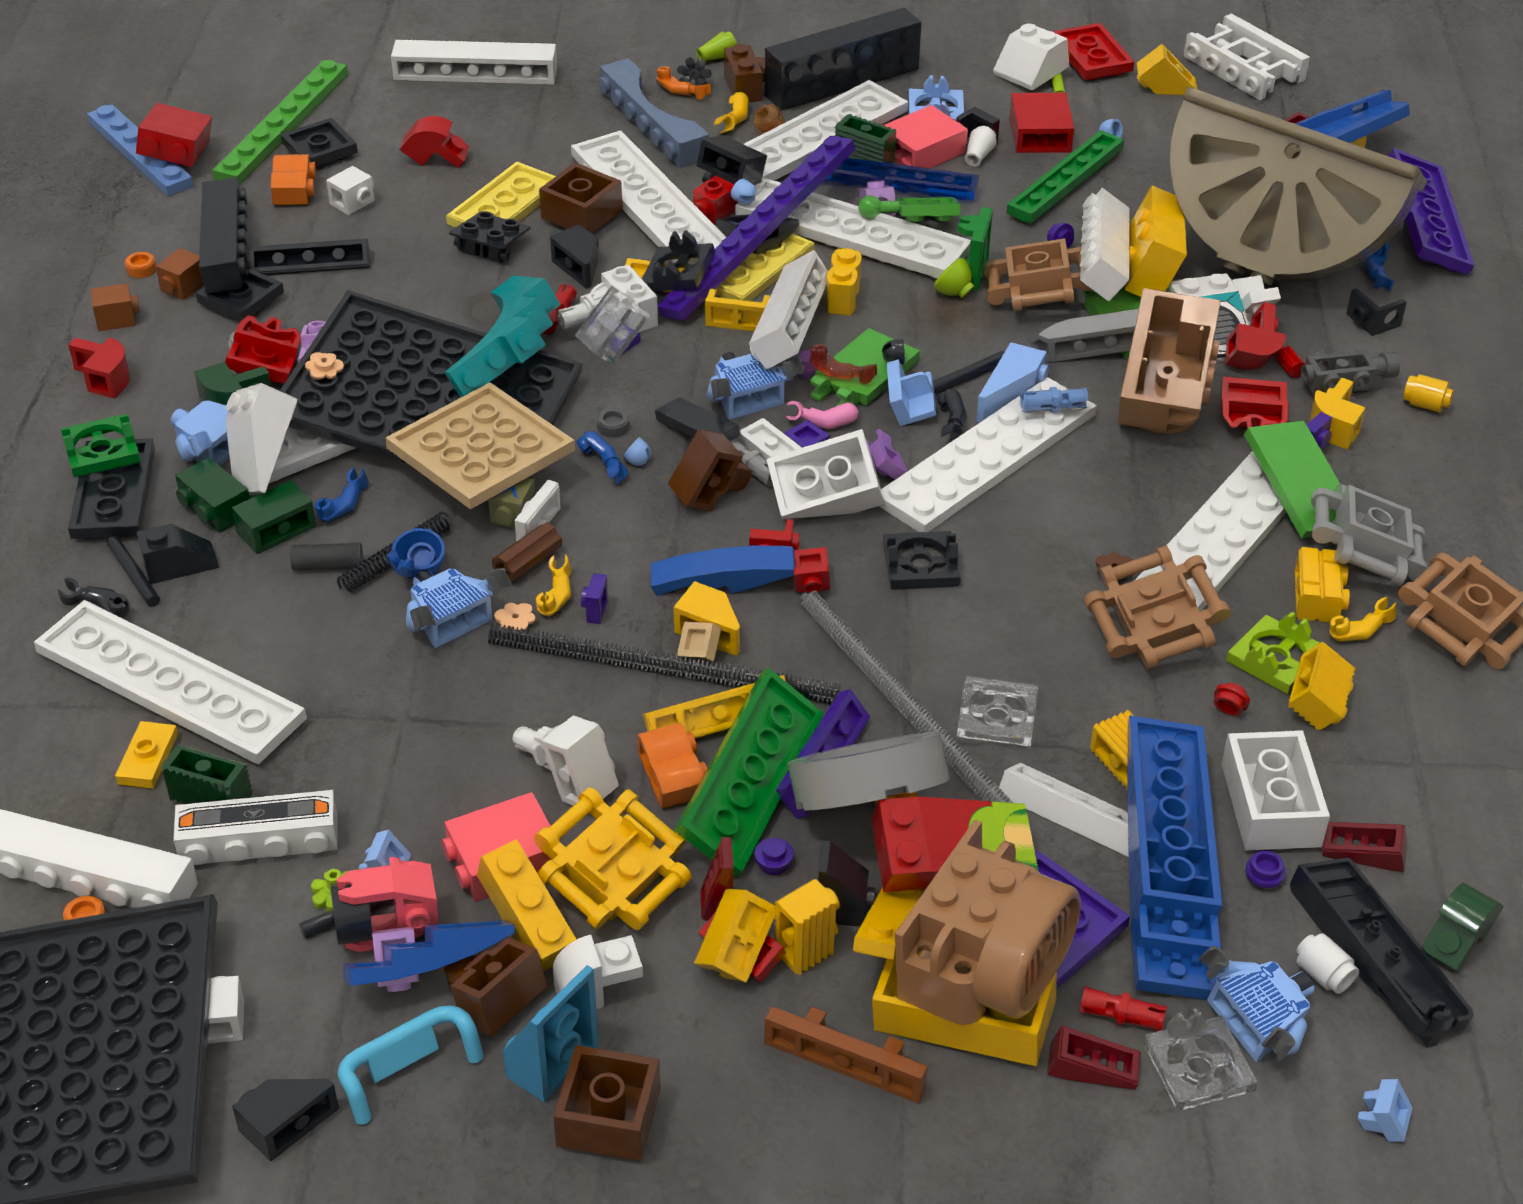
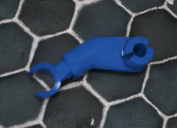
M1385 243L1375 253L1365 259L1364 269L1375 281L1374 289H1379L1381 286L1391 291L1395 280L1386 276V271L1382 267L1388 257V243Z
M595 431L585 432L584 436L576 441L580 450L584 451L585 454H589L594 449L601 456L603 464L607 467L609 478L612 479L614 477L616 485L628 475L627 468L619 460L614 448Z
M354 467L348 471L346 476L348 486L344 487L341 496L333 500L321 498L315 503V510L320 520L331 522L354 510L360 491L369 484L364 468L358 478Z

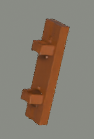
M773 1006L770 1008L765 1017L764 1044L915 1103H920L926 1091L928 1066L903 1057L904 1041L889 1036L884 1046L880 1048L826 1027L825 1017L827 1012L815 1007H811L805 1018Z

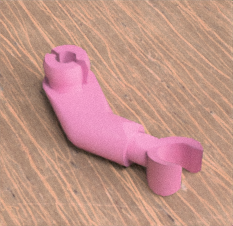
M790 401L786 404H794L799 409L797 416H786L789 420H799L800 418L809 420L823 429H834L850 424L857 419L859 413L858 408L852 403H844L826 411L812 407L810 409L804 408L798 401Z

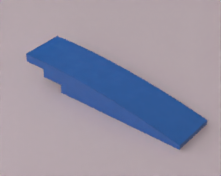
M1130 715L1128 719L1127 793L1135 990L1207 1000L1218 978L1208 979L1206 971L1209 968L1205 964L1199 963L1197 958L1211 946H1217L1221 949L1218 914L1222 908L1204 727Z

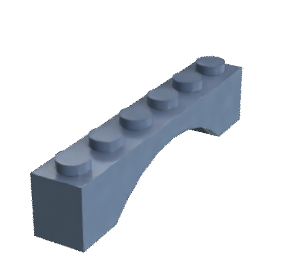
M629 58L600 66L598 85L601 92L616 107H619L626 117L631 119L639 127L640 131L644 132L652 140L653 144L658 146L666 154L667 158L671 159L679 168L697 163L702 139L709 138V134L695 121L670 115L651 104L642 94V70Z

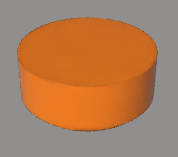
M136 252L129 255L125 259L127 274L134 278H145L156 272L155 257L148 252Z
M81 896L66 905L63 911V918L65 921L105 914L106 912L100 899L94 896Z

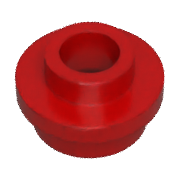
M1219 684L1214 691V705L1227 715L1238 716L1250 704V698L1246 694L1245 689L1238 684Z

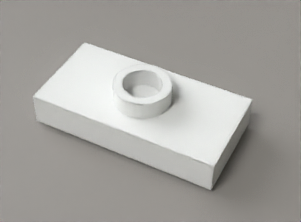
M547 480L531 501L525 503L522 512L515 519L516 542L539 525H543L546 522L549 523L561 509L559 484L557 482Z

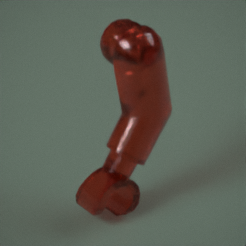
M822 344L813 345L810 349V363L831 378L853 379V377H859V382L868 384L877 375V364L859 367L851 363H839L827 355L828 349Z

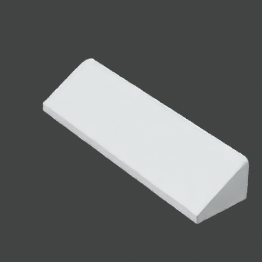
M1018 763L1004 771L999 788L1010 798V801H1013V803H1023L1027 810L1128 856L1127 811L1022 763Z

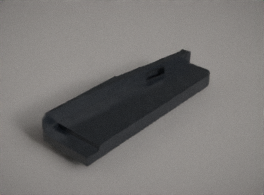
M1350 857L1298 865L1290 883L1292 894L1319 929L1354 959V966L1359 969L1358 975L1390 1006L1397 1016L1424 1042L1423 1044L1426 1047L1436 1046L1443 1034L1462 1031L1467 1028L1474 1016L1472 1008Z

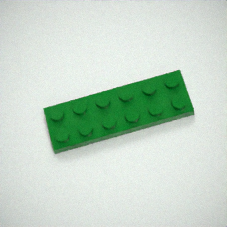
M769 667L760 673L674 831L711 860H713L721 838L730 837L733 852V878L739 875L745 868L781 798L775 790L789 770L788 762L798 757L824 713Z

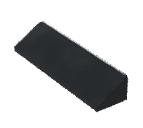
M368 238L247 247L248 267L264 275L370 268Z

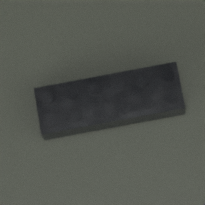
M901 8L765 48V97L780 111L849 91L868 80L875 83L918 70L922 22L906 8Z

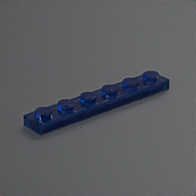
M846 158L824 181L867 186V182L884 181V186H892L894 190L903 193L915 192L933 197L945 196L954 197L957 200H974L979 175Z

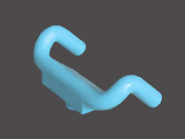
M451 1005L436 1007L346 1055L339 1064L337 1076L347 1094L355 1123L364 1125L372 1118L365 1092L355 1074L357 1068L365 1064L374 1083H377L439 1049L433 1027L448 1022L455 1024L461 1034L468 1062H480L484 1058L477 1028L468 1012L460 1007Z

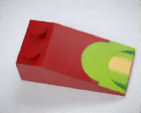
M905 797L879 800L871 817L883 892L926 889L974 820L982 822L983 848L995 852L999 845L1006 840L1015 844L1016 861L1038 870L1025 804L933 797Z

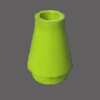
M721 31L703 46L697 48L696 52L698 58L706 62L724 58V48L737 45V42L731 32L724 33Z

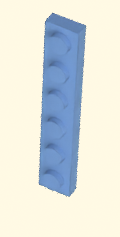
M113 104L100 106L97 110L87 113L89 123L167 196L194 187L192 177L177 163L136 154L138 127Z

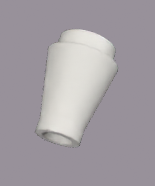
M980 126L970 133L967 153L965 155V162L968 165L979 166L981 161L996 146V135L991 128Z

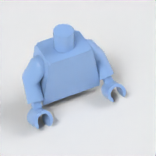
M207 400L201 402L190 412L177 409L172 414L171 424L175 427L177 437L175 445L183 461L192 462L195 460L199 463L209 457L221 466L230 459L226 419L229 413L226 410L227 405Z

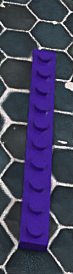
M829 136L796 170L792 171L715 248L716 252L697 289L673 290L668 293L667 297L657 305L660 316L684 321L706 299L710 289H716L856 149L853 139L839 136Z

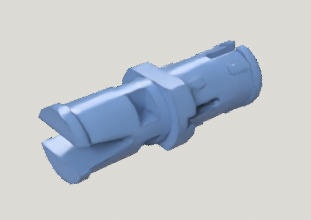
M1050 387L1049 390L1021 391L1020 394L1022 412L1051 410V413H1057L1061 408H1087L1088 392L1086 388L1061 391L1057 390V387Z

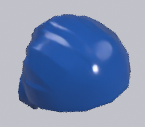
M415 528L402 533L396 538L392 550L386 558L400 576L414 579L415 575L422 570H428L434 575L444 562L445 544L440 535L430 529Z

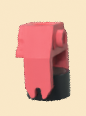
M389 857L390 865L351 870L338 877L336 884H330L338 945L345 944L346 949L357 952L374 950L372 932L413 926L414 937L417 938L425 934V925L439 924L431 864L418 861H402L397 857ZM393 899L395 913L371 916L369 902Z

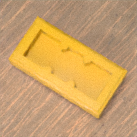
M140 721L115 774L117 785L154 789L162 772L161 766L168 758L178 736L177 726Z

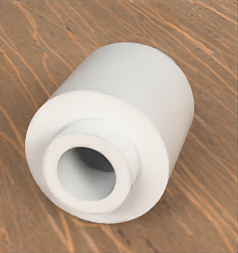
M1324 933L1317 936H1307L1296 950L1299 954L1296 961L1297 964L1326 990L1332 989L1336 994H1340L1349 988L1359 974V969L1354 966V959Z

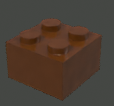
M576 162L539 188L541 218L566 229L580 224L590 233H594L623 210L621 180Z
M575 1045L553 1116L556 1147L641 1161L661 1090L660 1059Z

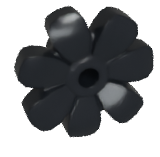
M689 57L685 60L686 66L680 65L677 72L683 75L679 81L690 82L692 85L708 84L705 78H710L712 75L710 69H704L707 62L703 59H698L695 62L694 58Z

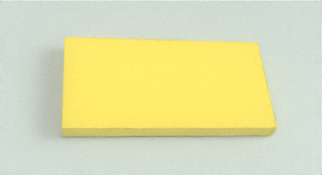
M515 162L447 214V224L457 227L481 211H488L493 213L494 216L504 219H515L520 222L540 206L539 188L556 176L520 162Z
M792 233L783 242L760 254L751 253L716 288V295L721 298L752 301L779 279L785 265L813 251L814 242Z

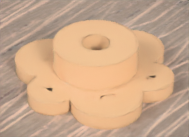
M316 352L310 356V361L305 363V368L310 371V376L314 379L319 380L325 377L333 379L336 377V373L343 370L344 364L341 360L336 359V355L333 353Z
M508 603L505 605V609H499L494 614L495 620L502 624L501 629L506 625L507 630L508 625H510V630L514 626V631L519 627L518 632H520L521 627L524 632L525 628L528 629V624H532L536 620L535 615L532 613V606L528 603H520L518 605Z

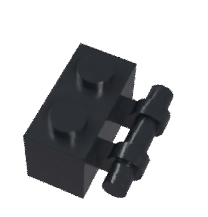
M720 135L702 139L696 166L707 171L702 177L703 183L716 175L733 184L740 179H746L752 184H756L762 181L767 155L729 137Z

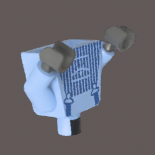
M727 352L721 356L719 363L715 366V376L710 379L707 399L711 403L721 401L729 420L784 404V383L793 379L795 375L805 373L801 357L796 356L786 359L782 362L783 366L778 367L774 365L766 370L760 361L754 359L752 354L737 357L734 353Z
M499 568L488 573L485 576L486 580L464 576L456 569H448L435 576L428 570L418 572L413 579L414 586L410 590L412 601L407 605V628L412 632L424 630L434 648H437L492 621L490 596L497 595L501 592L502 588L512 585L505 568Z
M1211 946L1197 958L1199 963H1203L1209 968L1206 971L1208 979L1219 978L1207 1002L1255 1062L1261 1060L1272 1049L1277 1054L1276 1059L1279 1062L1286 1055L1295 1054L1299 1050L1307 1029V1023L1304 1018L1310 1009V1004L1306 997L1314 993V984L1306 973L1298 972L1288 977L1281 967L1272 961L1261 965L1256 962L1231 961L1225 952L1217 946Z

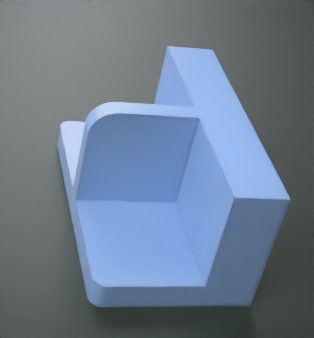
M899 359L888 362L889 400L899 425L903 426L935 416L936 404L931 372H917L905 376Z

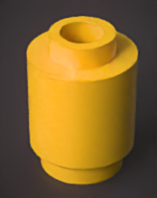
M1421 374L1418 377L1410 375L1405 386L1403 400L1410 401V405L1441 413L1443 407H1450L1454 390L1449 389L1450 382Z

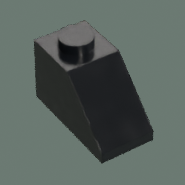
M578 224L550 237L551 258L554 264L588 289L592 286L598 264L597 249L599 244L597 237L593 233H590Z
M168 524L136 532L150 584L219 568L211 541L180 527Z
M822 840L818 881L825 888H830L839 900L840 907L836 910L835 922L837 925L860 927L865 919L866 911L871 909L875 901L876 888L868 887L869 870L831 841Z
M269 1079L257 1088L244 1093L232 1108L238 1131L271 1162L339 1109L335 1085L330 1079Z

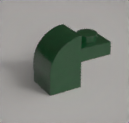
M225 362L194 371L199 397L202 402L208 400L227 405L230 396L236 390L260 383L271 387L269 372L265 366L237 375L232 374Z
M1464 882L1461 883L1439 911L1441 915L1423 943V949L1430 956L1459 972L1477 940L1480 938L1484 941L1504 906Z

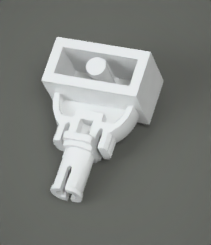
M629 265L619 266L613 270L601 273L602 283L595 286L589 294L581 296L580 304L557 310L556 312L558 323L563 329L582 322L591 323V325H598L604 322L622 323L638 332L658 326L657 295Z
M573 715L563 724L554 728L543 726L536 732L528 727L521 726L514 732L512 740L513 743H516L514 745L515 748L531 753L536 764L543 765L544 768L552 771L562 802L574 806L579 801L578 796L589 787L598 791L604 799L619 787L614 771L615 765L609 756L604 741L605 735L599 724Z

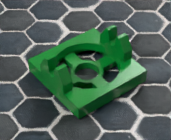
M981 207L979 216H961L960 223H958L957 231L965 236L972 237L970 256L965 259L972 273L971 283L974 285V288L971 291L977 292L979 290L984 275V266L989 259L993 217L992 208Z
M128 414L60 428L73 477L141 462ZM116 431L124 437L111 440L104 438L103 434ZM92 436L93 440L87 446L75 448L79 439ZM99 445L110 446L109 449L103 452L92 451L93 448Z

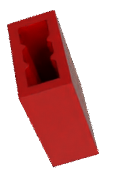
M1011 93L1009 118L1016 153L1072 152L1074 125L1066 93Z
M156 103L138 127L136 154L192 167L210 141L212 116Z

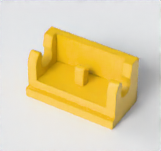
M710 289L705 300V326L755 331L771 295H764L762 302L718 298L715 297L717 289Z
M726 889L694 964L705 969L720 972L719 976L747 983L775 917L774 912L776 910L774 907L776 906L747 890Z

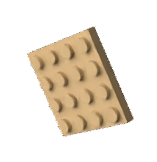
M490 382L385 437L387 449L469 509L478 506L575 451L574 439Z

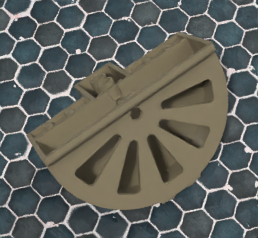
M1187 87L1184 93V100L1179 110L1171 139L1170 170L1173 188L1178 203L1194 231L1218 253L1216 257L1224 261L1223 267L1241 275H1244L1246 270L1252 272L1250 277L1261 275L1263 283L1271 286L1273 281L1282 283L1283 280H1308L1330 276L1362 262L1381 248L1399 229L1407 217L1418 192H1423L1427 180L1417 166L1191 87Z

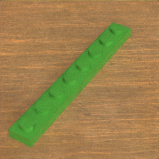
M322 60L212 170L214 180L237 177L240 185L282 142L281 134L294 130L348 75L347 65L336 63L333 60Z

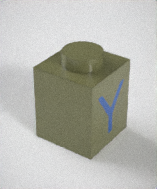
M527 477L488 499L490 523L515 528V519L522 512L525 503L531 501L536 495L535 479Z

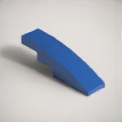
M792 546L729 547L688 553L652 562L651 588L656 596L683 587H690L695 581L715 589L726 585L732 595L793 576V570L796 568L795 550Z
M506 920L425 925V942L384 944L385 961L343 964V979L350 986L397 980L435 970L490 947L514 934L515 927L514 924Z

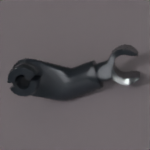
M947 389L937 396V401L941 408L944 410L949 409L950 412L948 424L944 425L941 430V437L950 434L947 444L964 434L962 427L967 419L961 395L955 389Z
M72 578L64 579L66 587L74 591L72 595H66L57 589L60 600L65 605H74L80 600H86L94 605H99L102 609L120 618L127 616L130 611L128 599L123 594H118L112 589L92 586L82 588Z

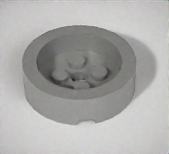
M941 732L916 733L873 740L810 754L788 762L797 810L803 808L804 810H820L886 799V796L903 793L905 790L906 793L924 790L950 780Z

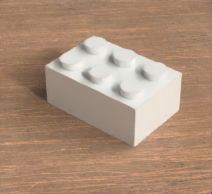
M1303 730L1228 734L1221 765L1245 851L1322 847L1330 815Z

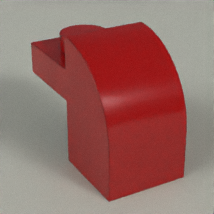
M427 116L416 121L408 130L399 150L421 166L435 152L459 168L465 161L470 146L461 137L449 132L452 121L439 116Z
M1264 302L1251 317V326L1239 323L1230 333L1226 341L1225 365L1245 370L1258 369L1266 365L1279 351L1285 342L1286 334L1276 332L1278 328V318H1275L1276 305Z
M109 337L102 345L74 338L68 344L74 370L83 372L88 392L115 399L126 388L130 381V373L124 347L119 341Z

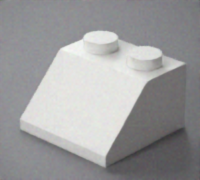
M1025 24L1009 35L993 69V73L1022 87L1034 90L1069 67L1067 38L1037 27L1034 24Z

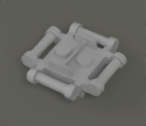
M1339 484L1335 491L1318 488L1312 492L1311 502L1315 508V524L1312 527V537L1317 543L1324 544L1331 541V543L1337 544L1334 561L1344 565L1347 563L1356 565L1388 578L1389 583L1399 587L1404 583L1407 575L1414 581L1428 568L1423 555V544L1426 540L1425 530L1421 526L1412 523L1411 509L1351 485ZM1329 508L1336 511V518L1332 523L1329 521Z

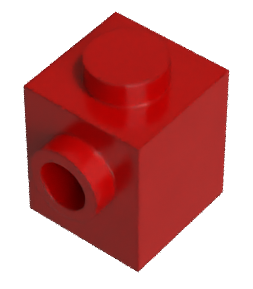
M715 175L693 190V204L716 225L717 218L727 217L736 212L738 202L731 197V190L734 184Z

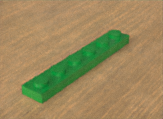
M1100 130L1007 204L1006 214L1031 224L1123 150L1124 139Z

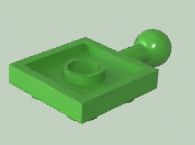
M868 195L860 200L858 210L867 219H873L879 213H900L901 216L906 217V221H923L924 216L935 217L936 221H952L953 216H960L961 204L954 197L896 198V201H880L877 197Z

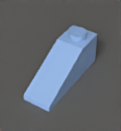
M1011 342L978 397L976 421H983L1020 396L1021 391H1027L1039 382H1043L1049 374V365H1045L1047 352Z

